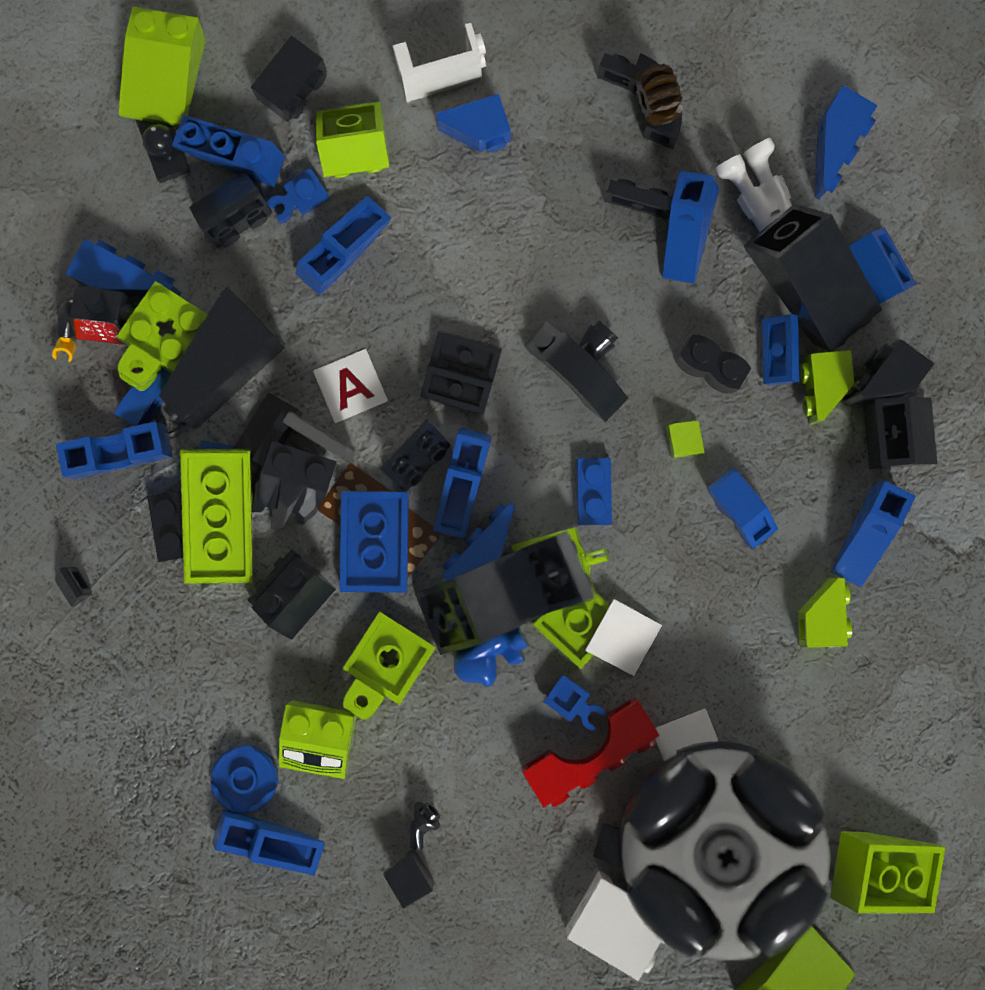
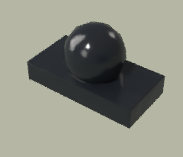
M136 120L142 137L143 147L148 153L159 183L191 172L184 152L172 146L176 135L174 126Z

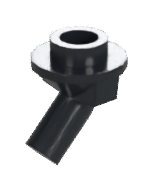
M416 802L414 804V820L410 826V848L413 850L423 848V834L429 830L440 828L438 820L440 814L428 802L425 804Z

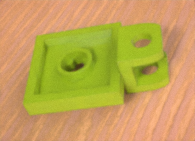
M155 281L117 335L119 341L129 346L118 364L120 379L137 390L144 391L153 384L162 368L173 373L208 314ZM160 322H172V328L175 330V333L173 335L167 333L164 337L160 336V328L157 325ZM137 367L143 369L141 373L132 372Z
M379 611L343 667L345 671L356 677L345 695L343 701L344 708L359 718L366 720L375 713L385 696L400 705L436 647ZM393 648L397 651L396 658L399 659V663L397 665L390 664L388 667H385L382 664L384 658L380 655L383 650L389 652ZM359 695L367 698V706L362 707L357 703Z

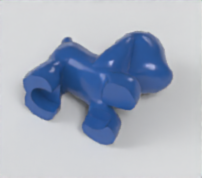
M520 627L515 628L481 645L459 650L454 659V671L457 677L464 682L479 683L489 687L497 678L496 657L502 654L508 664H519L525 661L522 650L529 647V643Z

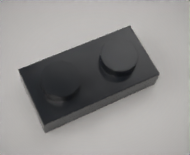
M618 179L617 181L610 180L604 202L667 220L671 211L673 197L668 196L666 191L658 188L645 190L636 187V183L630 180Z
M181 491L147 496L158 562L182 559Z

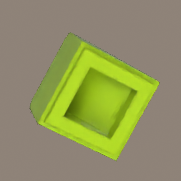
M699 420L665 426L671 459L705 453Z

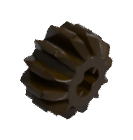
M664 63L658 66L655 64L646 67V70L638 72L635 82L637 86L636 92L646 120L653 126L659 124L665 125L673 122L672 120L680 118L683 110V98L673 69Z

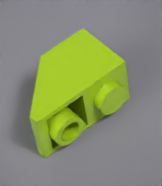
M851 350L813 353L803 358V363L799 366V376L801 383H805L806 396L803 397L802 405L804 415L809 416V424H816L825 420L855 384Z
M828 578L797 612L800 646L806 648L848 646V638L852 636V624L850 618H847L846 605L850 603L851 595L849 585L845 584V578Z

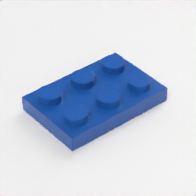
M341 491L340 592H408L409 492Z

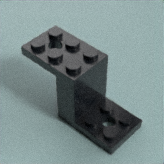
M567 531L516 550L452 579L414 593L440 655L481 645L547 613L578 605L595 598L591 579L584 572L578 557L577 546L570 539Z

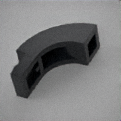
M604 53L599 65L597 78L627 89L638 96L635 83L638 72L646 70V67L655 64L658 66L659 64L641 53L636 65L631 64L622 55L613 54L611 56ZM682 113L680 118L672 120L673 122L665 125L653 126L647 121L643 138L673 149L680 133Z
M548 322L524 344L529 353L553 371L577 395L583 405L604 422L628 400V397L615 380L585 349L565 332H559Z

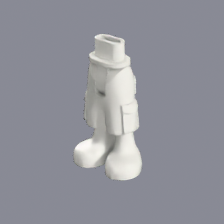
M771 138L757 143L743 153L746 162L760 183L759 187H754L746 171L745 162L740 154L726 160L715 168L720 178L729 179L740 190L741 195H739L737 201L749 220L754 222L759 232L792 206L789 200L791 198L790 192L783 177L773 176L769 168L768 158L775 148Z

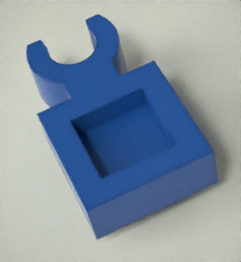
M309 168L283 185L288 194L285 196H273L268 200L267 204L271 210L278 205L285 207L284 212L276 217L280 224L291 219L294 210L298 209L302 216L329 200L330 197L312 169Z
M561 674L543 700L546 705L570 722L576 714L579 715L583 725L591 731H594L596 727L588 721V715L593 711L598 712L602 716L606 714L600 705L595 703L587 704L585 701L590 696V693L564 674Z

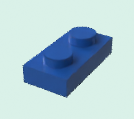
M788 314L763 318V384L771 386L800 382L798 316Z
M611 458L577 459L578 525H612Z

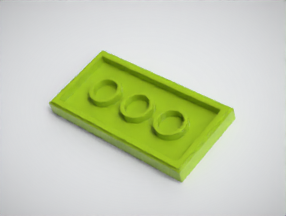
M181 449L184 584L253 583L251 449Z

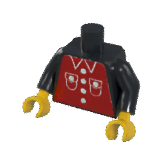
M95 286L76 288L74 297L68 298L58 311L57 335L60 338L57 340L52 351L53 358L57 360L59 352L62 350L69 355L68 362L72 360L77 347L74 340L71 339L72 337H75L77 340L126 345L117 339V335L137 307L125 293L120 291L103 290Z

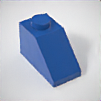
M499 94L435 113L437 127L440 132L479 152L484 150L495 152L506 147V143L511 142V129Z

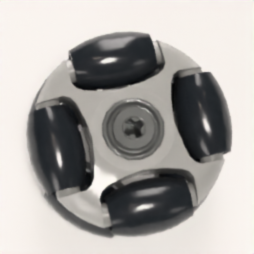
M708 741L678 749L675 756L662 762L645 777L632 794L629 802L624 806L618 831V857L628 888L626 895L642 922L660 940L689 957H692L697 952L700 956L720 960L757 957L760 952L767 957L776 955L789 948L808 931L820 915L829 895L822 887L828 881L830 867L828 837L822 821L825 812L815 794L804 780L781 761L760 752L759 749L728 741ZM742 795L741 798H736L735 796ZM768 825L771 827L770 832L767 831ZM677 828V832L672 834V831Z

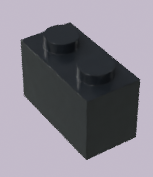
M291 35L253 83L251 89L257 100L288 122L293 115L297 116L301 113L306 105V98L312 90L316 91L323 85L327 69L319 55Z

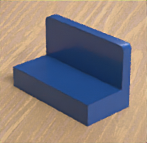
M885 227L875 230L849 245L879 304L917 285Z

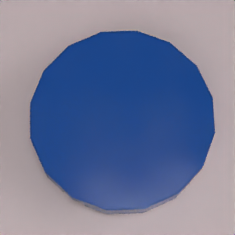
M252 745L235 746L224 752L215 762L210 781L211 791L217 802L228 811L244 814L253 813L263 808L275 795L279 783L278 768L273 758L262 748Z

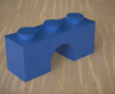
M154 421L123 428V433L98 438L88 436L57 443L56 449L62 477L81 479L173 458L167 427Z

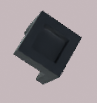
M411 849L408 851L406 858L389 867L383 873L403 909L433 891L434 881L416 850Z

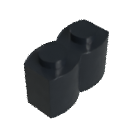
M692 335L686 341L675 361L678 367L685 373L694 377L704 378L713 389L725 394H733L739 390L751 370L750 365L745 359L731 352H722L714 341L701 335Z

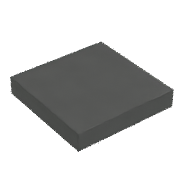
M289 412L285 417L283 423L346 462H351L355 451L293 412Z

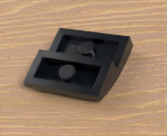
M439 330L420 397L484 415L503 348Z

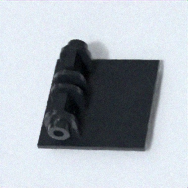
M426 419L379 469L404 492H407L422 480L423 474L434 463L439 462L445 456L451 444Z

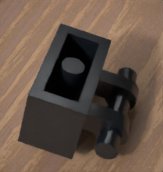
M293 549L284 558H278L273 564L275 568L264 581L260 579L254 586L255 591L247 599L253 605L251 608L268 627L291 640L336 590L318 570L301 560V556Z

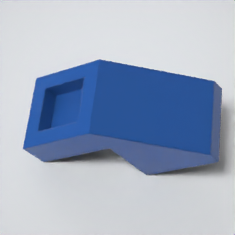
M730 469L707 488L718 510L735 523L744 543L752 550L778 530L768 507L736 469Z

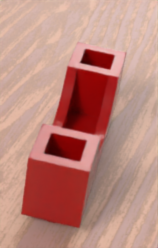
M636 697L631 698L606 714L608 721L607 735L602 746L594 754L575 760L563 758L549 749L521 767L523 775L543 808L549 804L552 807L560 805L570 797L568 792L578 786L581 789L589 787L598 780L597 774L607 768L610 771L618 769L627 762L626 756L636 750L638 753L645 752L656 744L654 739L660 735Z

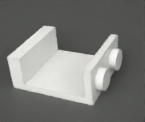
M471 23L465 24L466 52L417 67L412 65L406 42L393 45L397 71L407 102L482 80L481 68L486 67L483 55L486 54L481 34L474 33Z
M598 870L565 928L567 939L638 981L643 972L647 974L652 969L656 960V954L654 953L661 942L664 944L636 914L626 895V891L614 885L611 877Z

